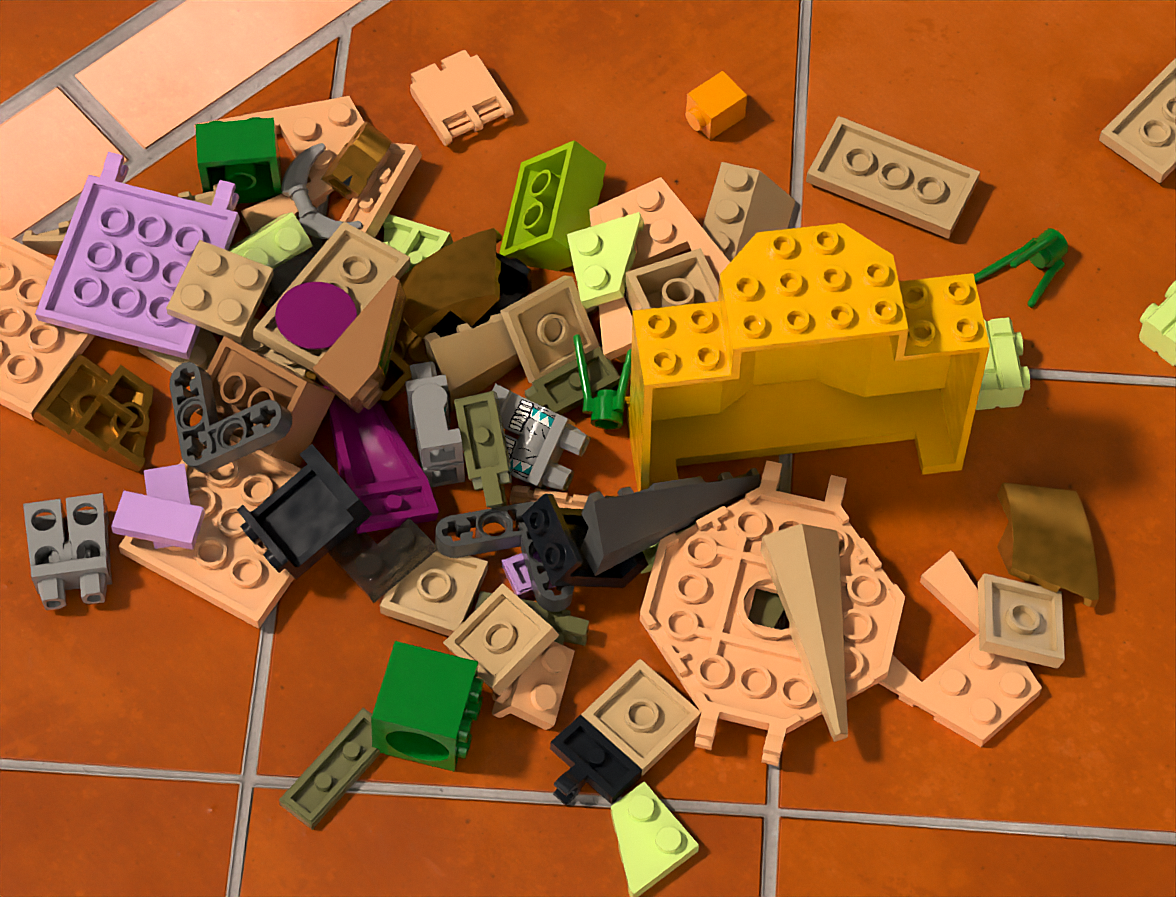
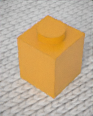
M721 71L687 94L686 119L694 130L701 131L709 140H712L745 118L747 95L724 71Z

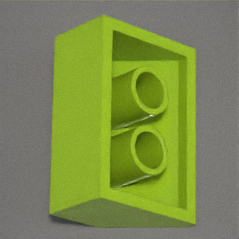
M575 140L521 162L499 254L507 258H517L526 266L559 271L573 266L567 234L591 227L589 209L598 205L607 164Z

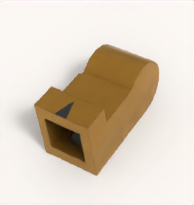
M365 122L355 132L350 141L344 145L321 180L347 200L359 196L367 185L366 181L388 151L392 141L370 123Z

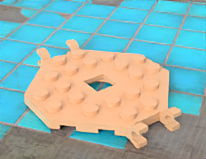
M766 460L760 487L747 493L744 499L727 508L722 506L696 520L695 525L678 534L673 532L660 539L640 611V621L701 712L696 731L695 747L711 750L718 719H723L768 730L761 762L778 766L785 734L820 716L822 711L790 635L789 628L779 630L754 624L748 619L756 589L778 594L760 551L762 536L800 524L837 530L839 536L846 701L887 678L905 596L897 584L893 585L881 568L882 563L864 538L861 539L849 523L850 518L841 506L847 478L831 475L825 501L777 491L781 478L782 463Z

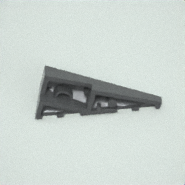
M751 468L746 474L733 477L730 472H724L719 474L717 477L718 481L705 482L701 476L652 483L649 488L635 493L630 487H625L617 492L618 496L605 498L600 491L591 493L582 511V516L589 529L581 546V551L594 575L597 576L659 543L660 539L673 532L677 533L696 523V520L745 497L747 493L760 487L759 472L756 468Z

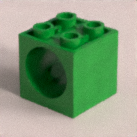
M395 641L371 717L372 747L379 749L382 754L455 772L458 758H467L472 734H470L472 721L478 720L483 696H481L484 679L478 678V661Z

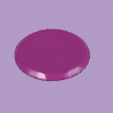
M307 282L291 288L281 297L275 312L276 324L281 334L291 343L306 349H325L331 347L357 317L356 307L351 297L341 288L325 282Z

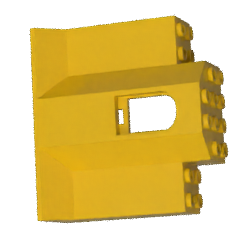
M844 223L757 232L720 273L718 301L633 310L630 396L625 397V411L637 490L647 489L652 483L678 480L676 466L905 440H915L922 475L962 470L990 348L974 273L899 281L893 254Z

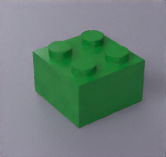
M252 117L247 120L211 121L204 124H195L197 164L203 193L213 191V185L218 184L219 180L235 183L234 193L239 195L237 204L263 202L282 194L281 160L274 117Z

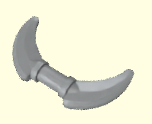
M320 143L306 149L291 162L283 177L281 191L283 195L290 197L294 201L299 211L300 219L298 221L306 234L328 240L343 222L335 221L320 214L317 208L313 206L306 187L313 163L326 149L325 145ZM360 221L346 222L359 230L363 227Z

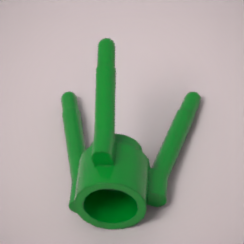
M1048 228L1036 239L1032 238L1021 248L974 275L975 282L988 277L1009 264L1012 268H1016L1027 260H1030L1037 268L1047 267V272L1027 302L1029 307H1034L1055 274L1065 266L1061 258L1069 250L1068 243L1059 231Z
M576 334L573 340L584 398L582 412L591 414V425L602 429L621 428L623 426L625 395L631 374V349L627 351L617 391L599 390L597 397L593 398L582 339L579 334Z

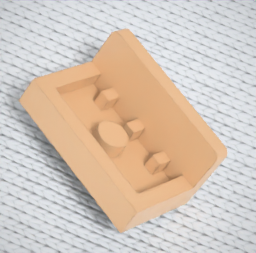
M553 641L500 696L493 691L492 698L495 703L492 715L502 718L511 713L545 730L554 727L575 651Z

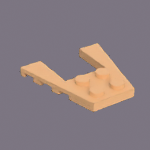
M350 96L214 120L227 122L247 120L252 117H274L276 135L282 134L295 158L306 149L323 143L326 149L313 163L307 179L309 183L306 185L308 196L316 208L327 201V195L334 191L331 186L321 180L322 176L344 145L350 141L355 132L365 123ZM282 193L242 210L241 215L249 233L252 234L282 214L293 212L298 217L299 211L294 201Z
M662 177L589 209L591 227L640 212L644 220L643 231H638L634 245L636 255L633 265L628 271L662 261L691 248V251L701 248L719 285L720 273L730 263ZM625 294L623 298L598 305L602 349L604 356L609 360L626 354L632 347V312L626 301Z
M950 550L921 575L920 583L976 636L923 682L892 654L887 678L879 682V684L898 694L899 700L911 707L914 705L932 714L935 721L982 747L1040 695L1042 687L1025 661L979 650L978 589L955 554Z

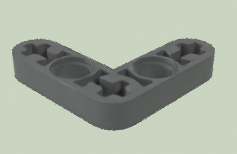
M186 362L176 367L171 375L170 391L181 456L188 466L198 472L208 473L281 440L290 431L292 425L290 411L274 400L259 402L218 421L209 373L194 363ZM202 408V419L195 426H190L191 415L197 409ZM243 427L242 439L236 445L231 446V434L236 429Z
M536 501L451 515L438 522L435 531V546L442 555L450 558H459L520 547L539 606L550 612H559L570 606L573 600L574 586H555L558 591H561V595H554L552 590H548L549 577L543 563L538 562L533 556L537 550L522 515ZM513 521H516L515 528L518 527V531H513ZM489 523H498L506 531L499 536H490L484 532L483 527ZM470 528H476L475 539L472 538L473 531L470 532ZM455 532V535L460 540L453 541L451 536H448V533Z

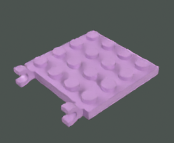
M108 152L100 177L88 175L35 315L38 321L189 360L200 327L168 315L166 307L199 240L227 251L229 250L240 220L238 212L233 211L239 199V195L234 193L235 183L219 180L212 205H207L122 183L129 170L128 166L122 165L124 156Z

